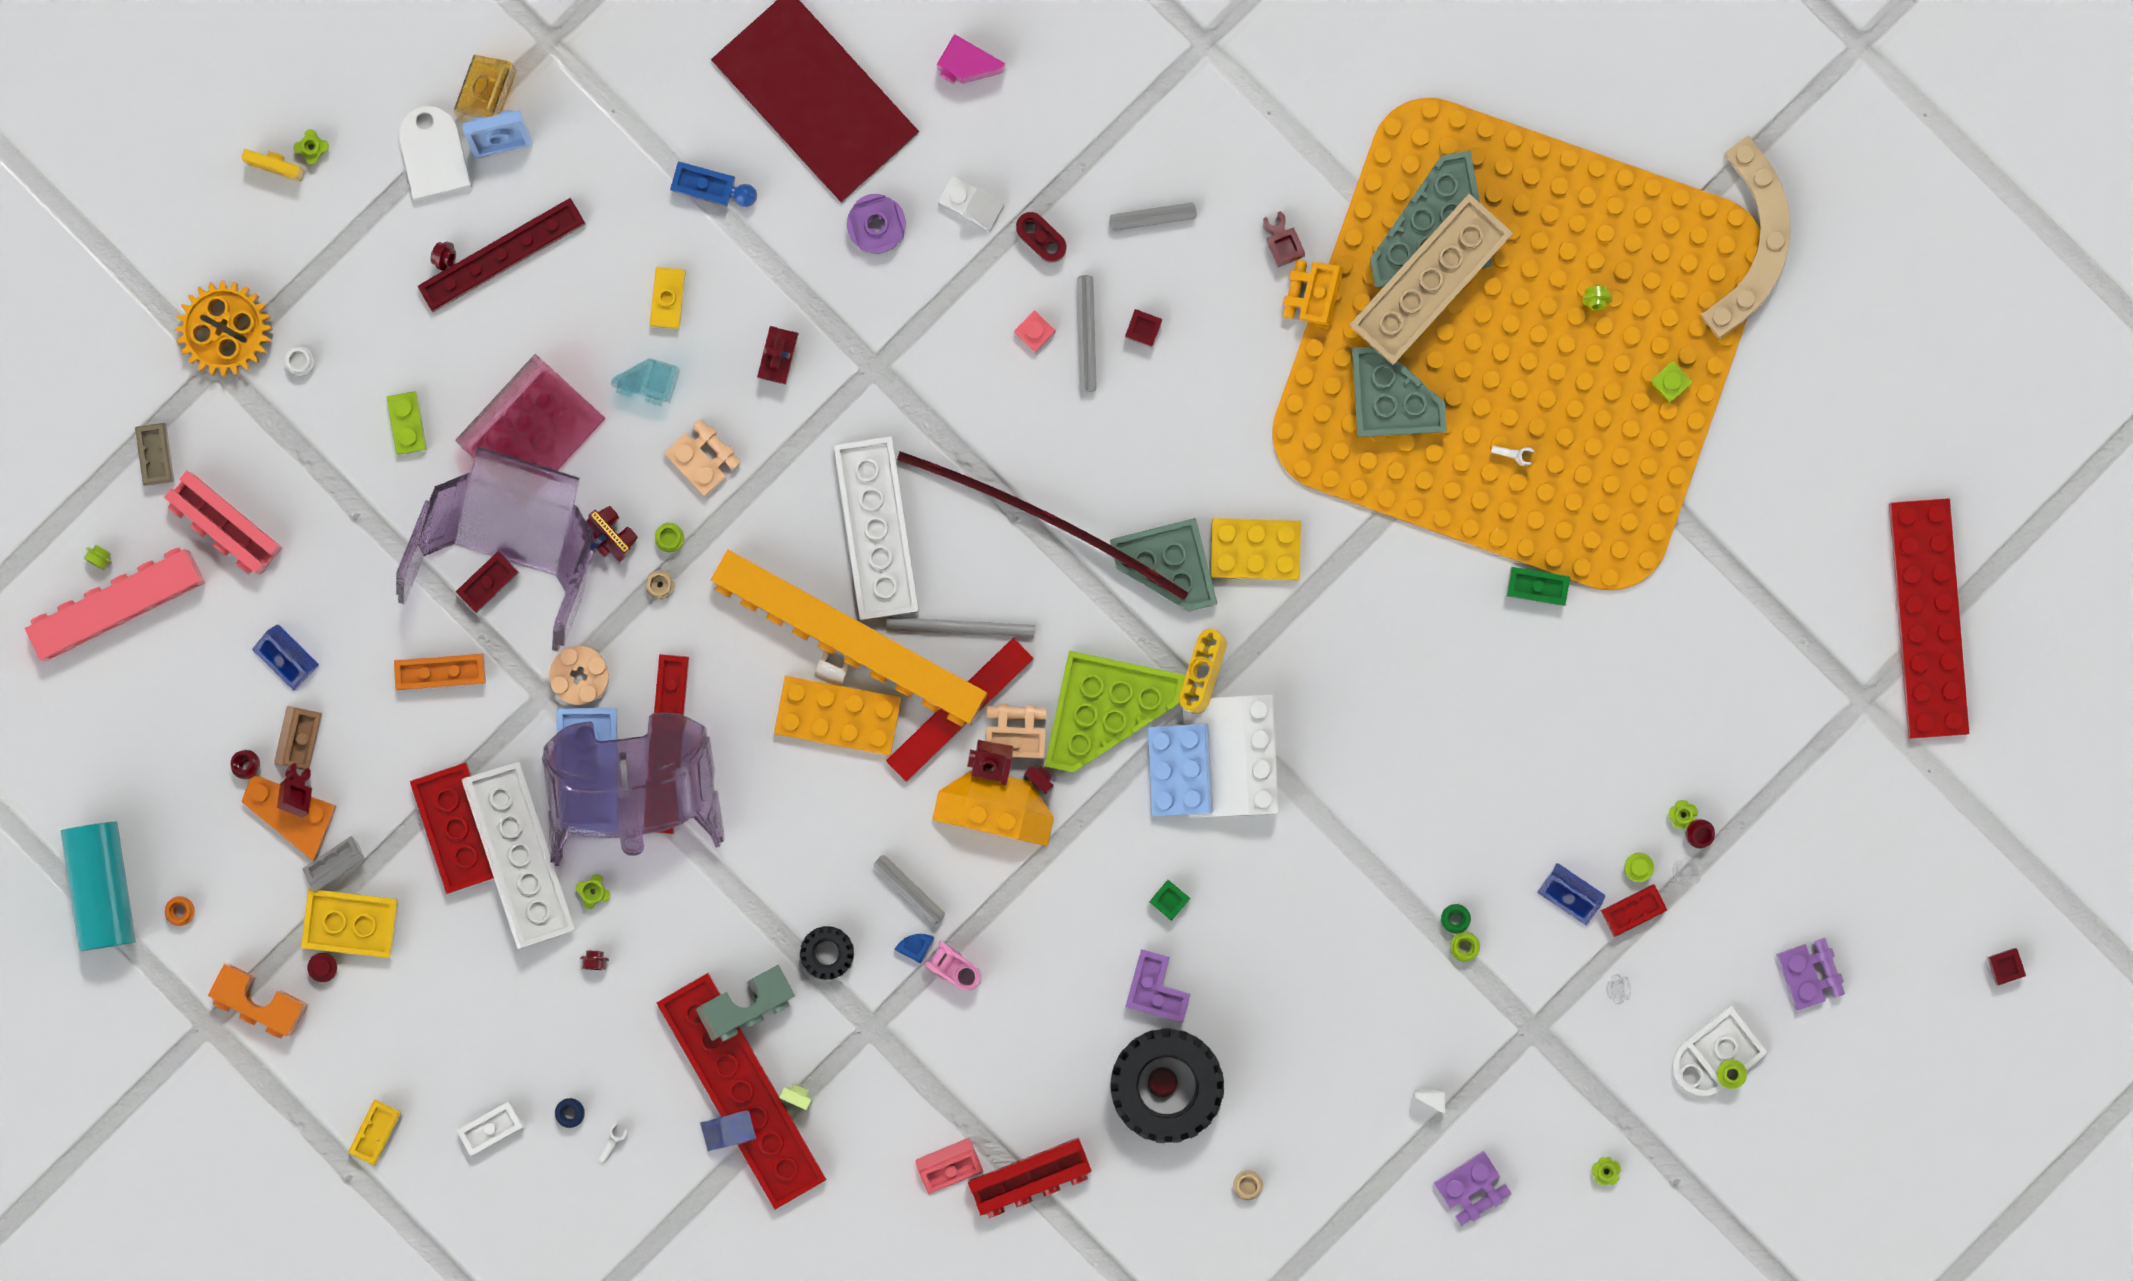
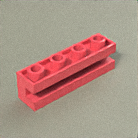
M186 470L179 479L181 481L179 485L165 495L164 498L170 502L167 508L179 518H182L184 515L193 521L190 527L201 536L210 535L216 540L213 546L226 556L229 552L238 559L235 564L244 572L250 574L253 571L260 575L283 547L192 472Z

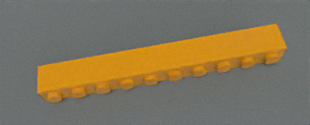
M728 549L710 579L713 583L717 584L714 590L728 598L733 593L742 598L740 604L754 612H756L757 608H760L767 612L766 619L782 626L783 622L793 626V634L806 641L811 636L820 641L817 646L831 655L834 654L835 650L845 655L843 661L858 670L861 665L871 670L869 676L884 684L887 679L897 684L895 690L909 698L914 693L923 698L921 702L923 706L934 712L941 708L949 713L947 719L961 727L965 722L972 725L988 696V693Z

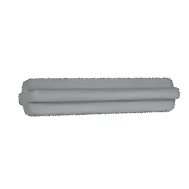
M1190 202L1112 214L1109 220L1111 229L1117 231L1195 219L1197 212L1195 204Z
M882 855L875 861L874 867L933 924L939 923L945 916L942 909L888 857Z

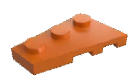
M258 775L250 778L241 802L312 861L316 860L336 805L311 796L309 813L304 818L277 808L280 784Z

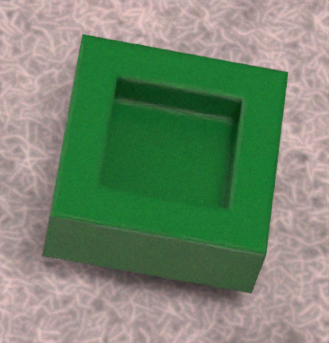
M1167 879L1149 903L1172 921L1191 898Z

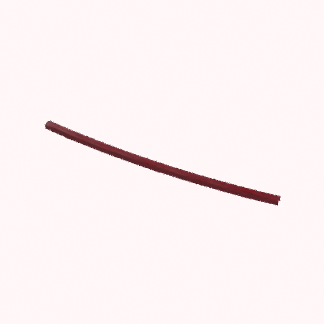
M899 451L900 453L896 460L945 477L1027 512L1103 551L1154 581L1180 599L1184 600L1188 596L1187 591L1156 571L1073 524L976 479Z

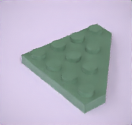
M1470 150L1442 155L1438 159L1404 211L1370 258L1375 289L1383 288L1468 194H1471L1480 203ZM1491 259L1481 269L1491 268Z

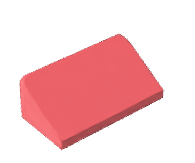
M970 1138L925 1155L915 1161L928 1194L984 1172Z

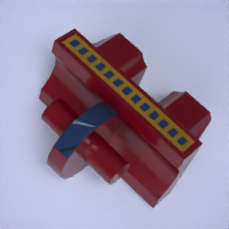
M773 326L769 327L757 378L784 385L787 384L799 336L798 332Z
M611 506L599 512L595 509L588 515L589 518L584 523L590 530L585 537L591 543L586 551L590 555L598 551L604 558L611 553L620 563L627 557L638 536L629 527H626L619 534L614 531L611 526L619 520V516Z

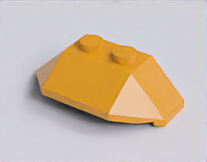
M971 770L938 791L932 820L1048 846L1054 817L1031 781L1008 776L1007 784L1001 785L1000 781L971 776Z

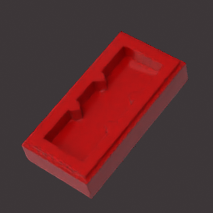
M1652 884L1600 911L1613 937H1616L1668 910L1655 884Z

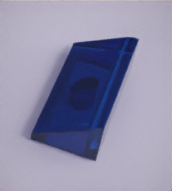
M278 624L267 630L252 648L293 691L319 666Z
M1559 863L1555 864L1537 891L1538 894L1584 925L1589 923L1606 897L1605 894Z

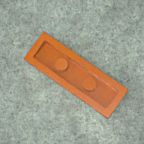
M484 654L394 660L396 690L486 684Z

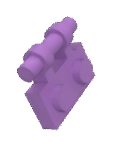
M1825 938L1814 941L1818 952L1811 955L1806 944L1776 954L1796 1010L1826 1001L1822 989L1828 987L1831 988L1834 998L1845 994L1842 986L1844 982L1842 974L1837 972L1833 957H1835L1833 949L1828 947ZM1818 962L1822 963L1826 978L1821 980L1818 979L1813 965Z
M1485 1151L1480 1152L1434 1182L1450 1209L1459 1203L1465 1209L1455 1216L1461 1226L1470 1220L1474 1222L1481 1218V1213L1492 1206L1498 1207L1503 1203L1502 1200L1512 1194L1506 1184L1496 1190L1492 1186L1491 1182L1499 1178L1500 1175ZM1483 1188L1487 1196L1472 1204L1468 1197Z

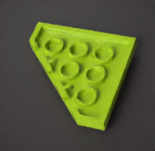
M1069 650L1044 767L1074 773L1179 705V695L1185 675Z

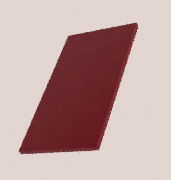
M776 0L711 59L841 203L919 133V130L800 0Z

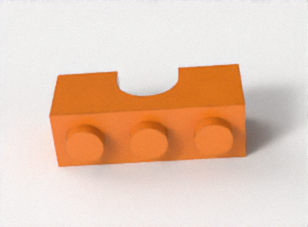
M224 964L208 994V997L214 999L213 1005L229 1012L230 1008L240 1012V1019L252 1025L259 1022L267 1026L265 1031L281 1039L283 1035L286 1037L292 1036L308 1004L281 990L276 992L268 1005L259 1006L253 1002L250 996V987L255 976L231 964Z

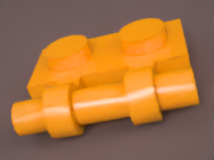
M1296 260L1294 270H1291L1289 274L1291 283L1288 295L1284 296L1282 305L1285 307L1282 317L1294 320L1296 309H1301L1300 320L1330 326L1343 268L1336 265L1312 262L1310 273L1305 272L1307 262ZM1307 283L1304 298H1299L1302 284Z

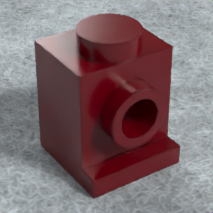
M978 740L976 750L970 749L967 767L972 768L971 776L1000 781L1001 785H1006L1012 762L1013 746Z

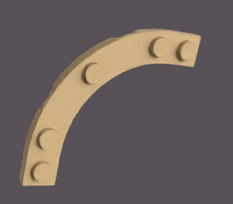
M1749 135L1726 151L1724 156L1742 177L1754 197L1760 217V241L1755 259L1743 280L1726 297L1701 314V318L1718 340L1748 319L1768 298L1782 273L1790 242V213L1783 186L1774 168Z

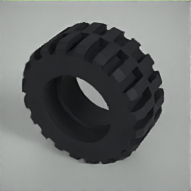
M1161 1028L1145 1032L1139 1037L1134 1038L1120 1052L1112 1069L1110 1091L1117 1114L1131 1131H1134L1146 1140L1149 1139L1156 1143H1178L1197 1136L1199 1132L1206 1129L1212 1123L1211 1121L1221 1108L1220 1105L1224 1097V1077L1218 1059L1202 1040L1182 1030ZM1164 1057L1175 1058L1185 1063L1192 1071L1195 1079V1092L1192 1100L1184 1109L1172 1114H1162L1150 1109L1142 1100L1139 1092V1080L1145 1067L1152 1061Z

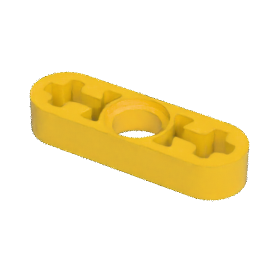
M1206 629L1199 634L1179 695L1180 705L1192 714L1202 713L1208 707L1226 651L1227 640L1215 629ZM1215 639L1216 644L1208 647V642H1213V640ZM1208 664V674L1204 678H1198V668L1201 665ZM1196 682L1197 684L1203 686V688L1199 686L1195 687L1194 683ZM1199 696L1198 701L1190 702L1191 697Z

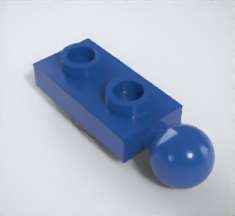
M680 161L677 163L670 190L727 207L730 198H734L735 202L741 207H750L757 200V191L752 185L741 184L738 187L734 186L735 176Z

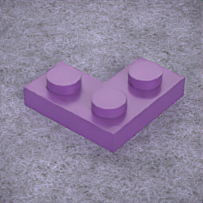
M1141 949L1125 1007L1183 1023L1191 994L1162 986L1170 957Z

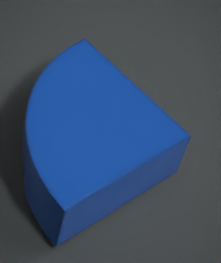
M914 934L900 941L894 950L921 963L934 937L928 934Z

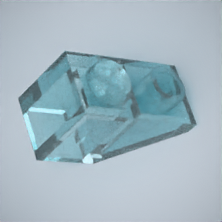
M648 358L613 377L611 385L617 388L616 393L633 398L634 393L646 396L645 402L661 406L662 402L670 403L680 369L678 366Z

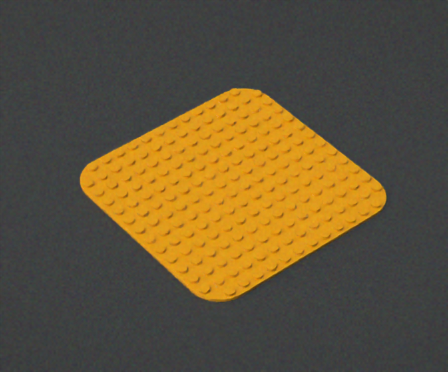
M1419 98L1408 101L1392 110L1383 119L1373 137L1329 261L1330 265L1343 268L1330 326L1307 323L1273 420L1272 439L1276 455L1284 469L1295 480L1317 491L1540 570L1570 576L1571 581L1591 588L1621 590L1634 586L1650 576L1659 566L1665 555L1747 321L1746 319L1718 340L1701 318V314L1732 292L1746 276L1758 250L1760 227L1744 208L1720 196L1447 100ZM1470 150L1480 203L1512 231L1513 234L1491 257L1492 267L1481 269L1398 360L1401 365L1411 371L1427 388L1445 402L1447 432L1357 438L1352 348L1372 346L1349 325L1382 289H1375L1370 258L1442 155ZM1593 286L1607 287L1612 295V302L1602 310L1589 309V306L1584 305L1582 302V297L1585 295L1587 288ZM1674 361L1693 383L1669 403L1650 381L1668 364ZM1494 445L1511 450L1529 447L1535 453L1524 451L1522 459L1532 464L1521 466L1513 458L1491 453L1492 447Z

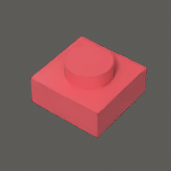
M1035 310L1014 330V333L1034 352L1056 332Z

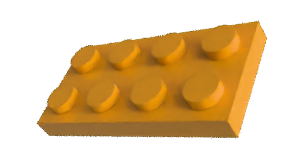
M785 676L774 734L891 756L902 698Z

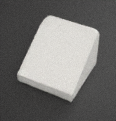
M835 650L833 655L824 651L817 665L815 676L834 685L842 686L851 665L843 661L845 655Z
M1414 1090L1413 1097L1445 1114V1092L1443 1090Z

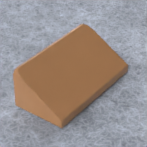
M292 706L286 707L274 759L275 764L289 767L292 763H296L297 769H309L322 713Z

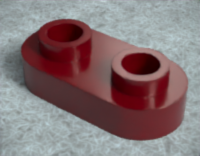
M1026 212L1018 218L1016 222L1017 235L1043 261L1056 263L1063 259L1067 250L1066 241L1043 217L1035 212ZM1033 223L1036 226V231L1028 233L1025 230V226ZM1055 244L1058 249L1053 254L1048 253L1046 250L1047 245Z

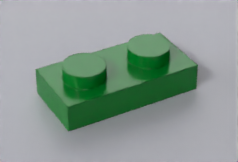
M1511 567L1506 597L1566 606L1570 576Z

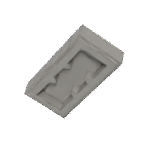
M350 836L305 866L303 872L309 885L316 892L334 879L342 876L365 858L357 841Z

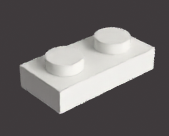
M507 1101L456 1131L471 1157L524 1126L511 1102Z

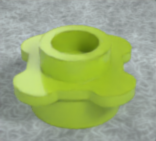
M309 129L305 131V136L302 140L294 144L293 149L295 153L302 154L308 164L314 165L324 152L329 150V143L326 140H321L315 130ZM310 144L314 145L312 150L309 149Z
M594 874L590 880L580 881L576 885V892L580 893L584 900L583 906L585 908L592 909L596 903L608 901L610 898V891L605 889L602 883L603 877L599 874ZM595 889L596 893L591 894L590 890Z

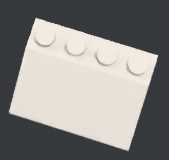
M1273 694L1211 698L1206 710L1199 714H1192L1183 708L1184 725L1208 724L1212 813L1188 814V818L1279 814ZM1190 699V702L1198 701V699Z

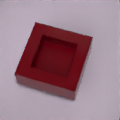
M1135 309L1125 338L1152 348L1163 319Z
M1041 765L1037 769L1031 766L1024 773L1045 794L1054 786L1050 782L1053 776Z
M2017 948L1987 957L1996 985L2026 977Z

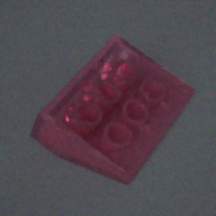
M534 354L455 441L526 505L606 418L538 355Z

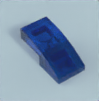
M748 1110L700 1123L708 1151L756 1139Z

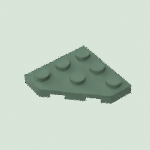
M1373 347L1352 348L1357 438L1447 432L1445 402L1427 388L1411 371L1398 361L1391 365Z
M1196 518L1109 540L1111 546L1187 591L1188 596L1184 600L1180 599L1154 581L1114 558L1116 568L1186 611L1190 612L1218 604Z

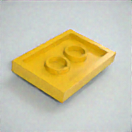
M1212 518L1211 578L1299 581L1301 521Z
M308 889L301 948L391 958L398 899L325 890L315 892L313 889Z

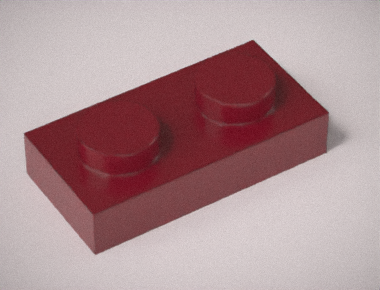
M497 551L455 592L475 613H478L520 572L500 551Z

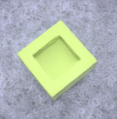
M794 1083L791 1088L785 1086L779 1097L805 1110L809 1108L813 1099L807 1096L809 1090Z

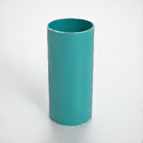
M104 822L60 830L79 951L135 943L136 939L118 822Z

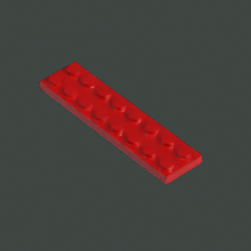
M1950 498L1889 503L1908 739L1968 735L1970 733Z
M707 973L656 1002L771 1205L776 1210L826 1181L827 1178L784 1103L779 1098L780 1096L741 1028L737 1027L738 1034L724 1042L721 1037L713 1041L711 1040L695 1010L721 995L710 974Z

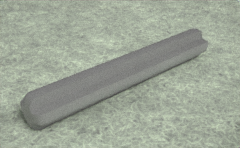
M1083 275L1077 278L1080 387L1082 392L1096 391L1093 277Z

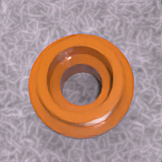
M177 896L167 902L165 917L171 924L184 926L194 918L195 907L188 898ZM180 905L185 908V914L182 917L177 916L175 912L176 908Z

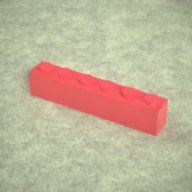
M180 547L172 549L164 554L165 559L155 564L153 561L146 562L137 567V573L129 577L127 574L120 575L110 581L112 585L103 590L100 587L91 589L83 594L84 599L76 603L73 600L67 601L57 607L58 612L50 616L44 613L31 619L32 625L24 629L39 660H51L206 583L191 552L186 549L181 551Z

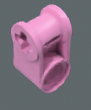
M940 940L938 943L939 948L931 960L926 961L923 965L962 990L975 989L981 982L980 970L963 958L959 952ZM947 954L946 958L943 960V962H942L941 965L939 966V963H940L941 960L944 958V956ZM966 968L972 969L975 973L974 982L968 986L963 985L959 979L960 972Z

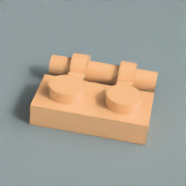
M700 419L693 425L695 431L700 435L695 441L685 433L664 454L706 497L726 478L719 468L726 463L734 470L741 462L734 455L735 451L731 446L728 445L726 447L716 436L717 431L712 426L708 427ZM707 443L718 454L712 461L701 450Z
M1008 704L987 706V718H998V727L986 726V741L1013 746V758L1045 759L1046 729L1034 728V720H1046V708H1035V705L1008 707ZM1007 719H1025V728L1007 727Z

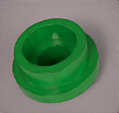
M1460 904L1447 906L1441 914L1442 926L1450 933L1458 934L1464 932L1471 922L1468 909ZM1453 913H1458L1461 916L1459 924L1451 923L1450 916Z

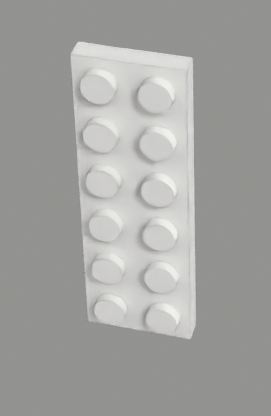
M892 436L833 445L860 621L919 612Z
M519 761L462 779L517 949L575 931Z

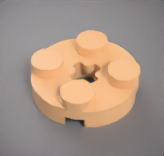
M574 646L565 648L554 658L550 666L549 679L551 688L560 699L569 704L585 705L593 702L603 695L609 683V670L606 662L597 651L589 647ZM579 667H583V673L587 675L586 681L581 680L579 684L574 683L575 678L571 676L572 671H577Z

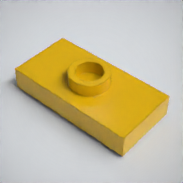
M244 149L241 156L242 161L247 165L296 181H302L305 173L300 166L285 162L284 156L268 151L266 156Z
M656 267L649 324L651 327L680 329L685 270Z
M374 1099L348 1153L375 1166L402 1111Z

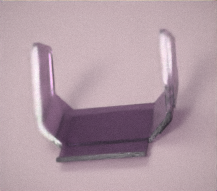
M477 446L472 472L435 486L429 501L425 500L396 572L398 603L405 604L424 556L453 544L492 556L497 551H500L508 561L557 576L566 592L553 626L552 650L558 652L560 646H564L582 601L594 551H591L594 535L580 510L574 505L580 478Z

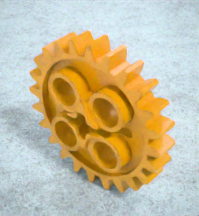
M221 280L219 289L212 282H209V291L206 292L201 287H198L199 297L196 298L193 295H188L189 300L192 302L190 306L181 304L186 314L176 316L177 319L183 322L182 326L175 327V331L183 333V336L176 341L179 344L187 345L181 351L183 355L192 353L188 361L190 364L193 365L200 361L198 370L203 372L209 366L210 375L215 376L218 369H220L221 375L227 377L228 371L231 369L234 375L238 376L240 366L249 371L250 366L248 362L252 360L259 364L260 361L256 354L258 352L267 353L262 347V343H271L272 340L265 336V332H270L273 328L265 325L264 322L271 319V315L261 313L267 306L265 303L256 304L260 297L256 293L248 297L250 291L248 287L245 286L238 292L239 285L236 282L232 283L230 289H228L227 283L224 280ZM217 302H224L225 310L223 314L213 316V305ZM206 315L221 325H226L232 331L245 337L247 342L242 343L224 332L221 333L216 327L201 320V316ZM243 316H249L251 319L249 328L240 331L237 326L238 320ZM208 327L210 329L209 339L205 342H199L197 339L198 331ZM228 342H235V353L231 356H224V345Z

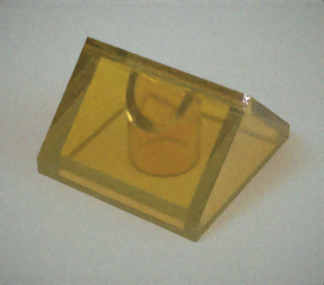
M473 55L454 110L475 118H488L499 115L503 111L517 72L513 63L507 60Z

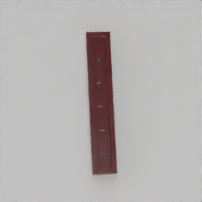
M570 197L417 287L431 311L435 312L586 225Z

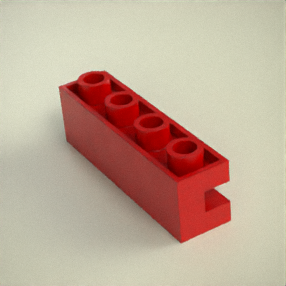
M1077 1137L968 1180L967 1183L976 1201L980 1216L987 1214L988 1218H992L1004 1213V1207L1015 1203L1016 1207H1020L1032 1202V1195L1043 1192L1044 1196H1048L1061 1190L1059 1185L1070 1181L1072 1185H1076L1088 1180L1087 1174L1091 1173L1092 1169L1081 1141Z

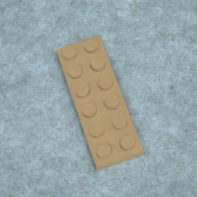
M1468 194L1350 323L1349 327L1391 365H1394L1512 236L1513 232L1471 194Z

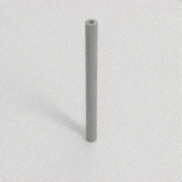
M887 617V629L1031 637L1035 635V625Z

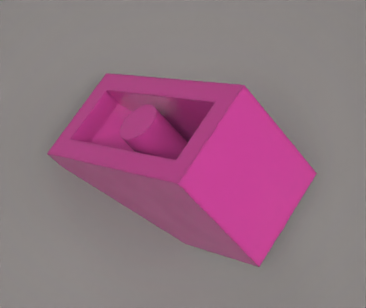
M956 34L953 35L936 64L937 70L941 71L939 76L953 84L956 80L964 84L999 75L1006 69L1004 62Z

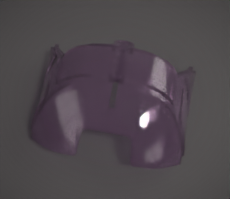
M677 713L651 714L649 716L648 733L645 736L598 741L595 738L593 722L577 723L560 730L543 747L542 762L547 801L550 808L548 810L550 863L554 862L555 866H560L563 858L562 848L569 833L588 838H620L623 852L629 856H636L644 851L643 835L664 831L694 818L711 836L715 847H720L721 842H724V826L718 791L714 789L715 767L710 736H708L707 728L689 717ZM621 760H626L629 791H623Z

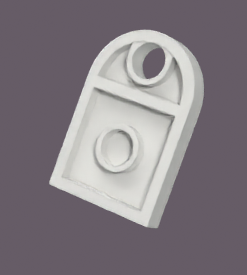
M434 106L419 107L407 114L400 125L399 142L413 199L416 201L472 187L459 131L453 118L446 111ZM424 114H429L433 117V125L427 130L420 129L417 124L419 117Z
M1729 1006L1677 1048L1672 1060V1071L1675 1080L1685 1091L1698 1096H1709L1725 1088L1717 1079V1069L1723 1061L1729 1059L1738 1060L1747 1070L1768 1054V1052L1733 1007ZM1692 1066L1698 1070L1699 1078L1695 1083L1688 1084L1683 1079V1072L1687 1067ZM1735 1069L1728 1070V1079H1736L1737 1071Z

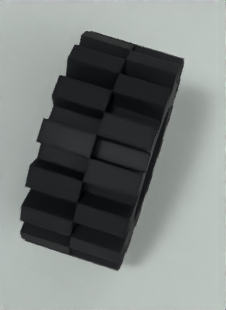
M822 926L814 929L805 936L800 946V957L803 967H805L810 975L818 979L831 980L842 976L850 968L854 959V946L850 937L841 929L832 926ZM824 941L833 942L839 951L837 960L830 965L822 964L816 958V948Z

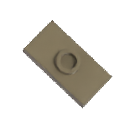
M166 423L135 427L143 485L149 486L174 482Z

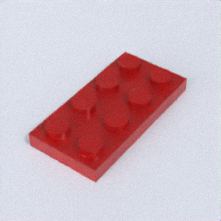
M467 762L409 781L446 894L494 879L462 783V779L472 776Z

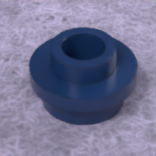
M574 1098L563 1099L555 1108L557 1122L566 1128L578 1126L585 1116L584 1106ZM572 1107L575 1110L574 1118L566 1117V1108Z

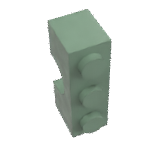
M779 964L747 982L753 994V1000L749 1007L742 1008L735 1005L728 993L725 992L695 1009L712 1041L721 1037L724 1042L738 1034L737 1027L746 1023L748 1028L765 1020L762 1014L772 1009L773 1013L776 1014L790 1006L788 1000L795 997V994Z

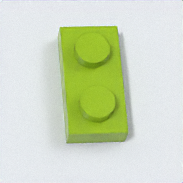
M413 391L386 396L396 454L403 455L427 450L417 392Z

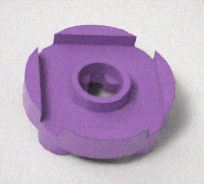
M869 194L856 201L848 214L847 230L852 242L863 252L873 254L886 253L894 249L903 240L906 219L902 208L897 202L881 194ZM877 216L879 220L885 221V224L881 226V231L876 232L874 228H868V224L872 223V217Z

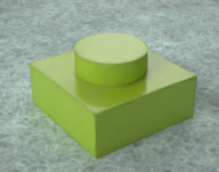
M1674 361L1668 364L1650 381L1669 403L1693 383Z

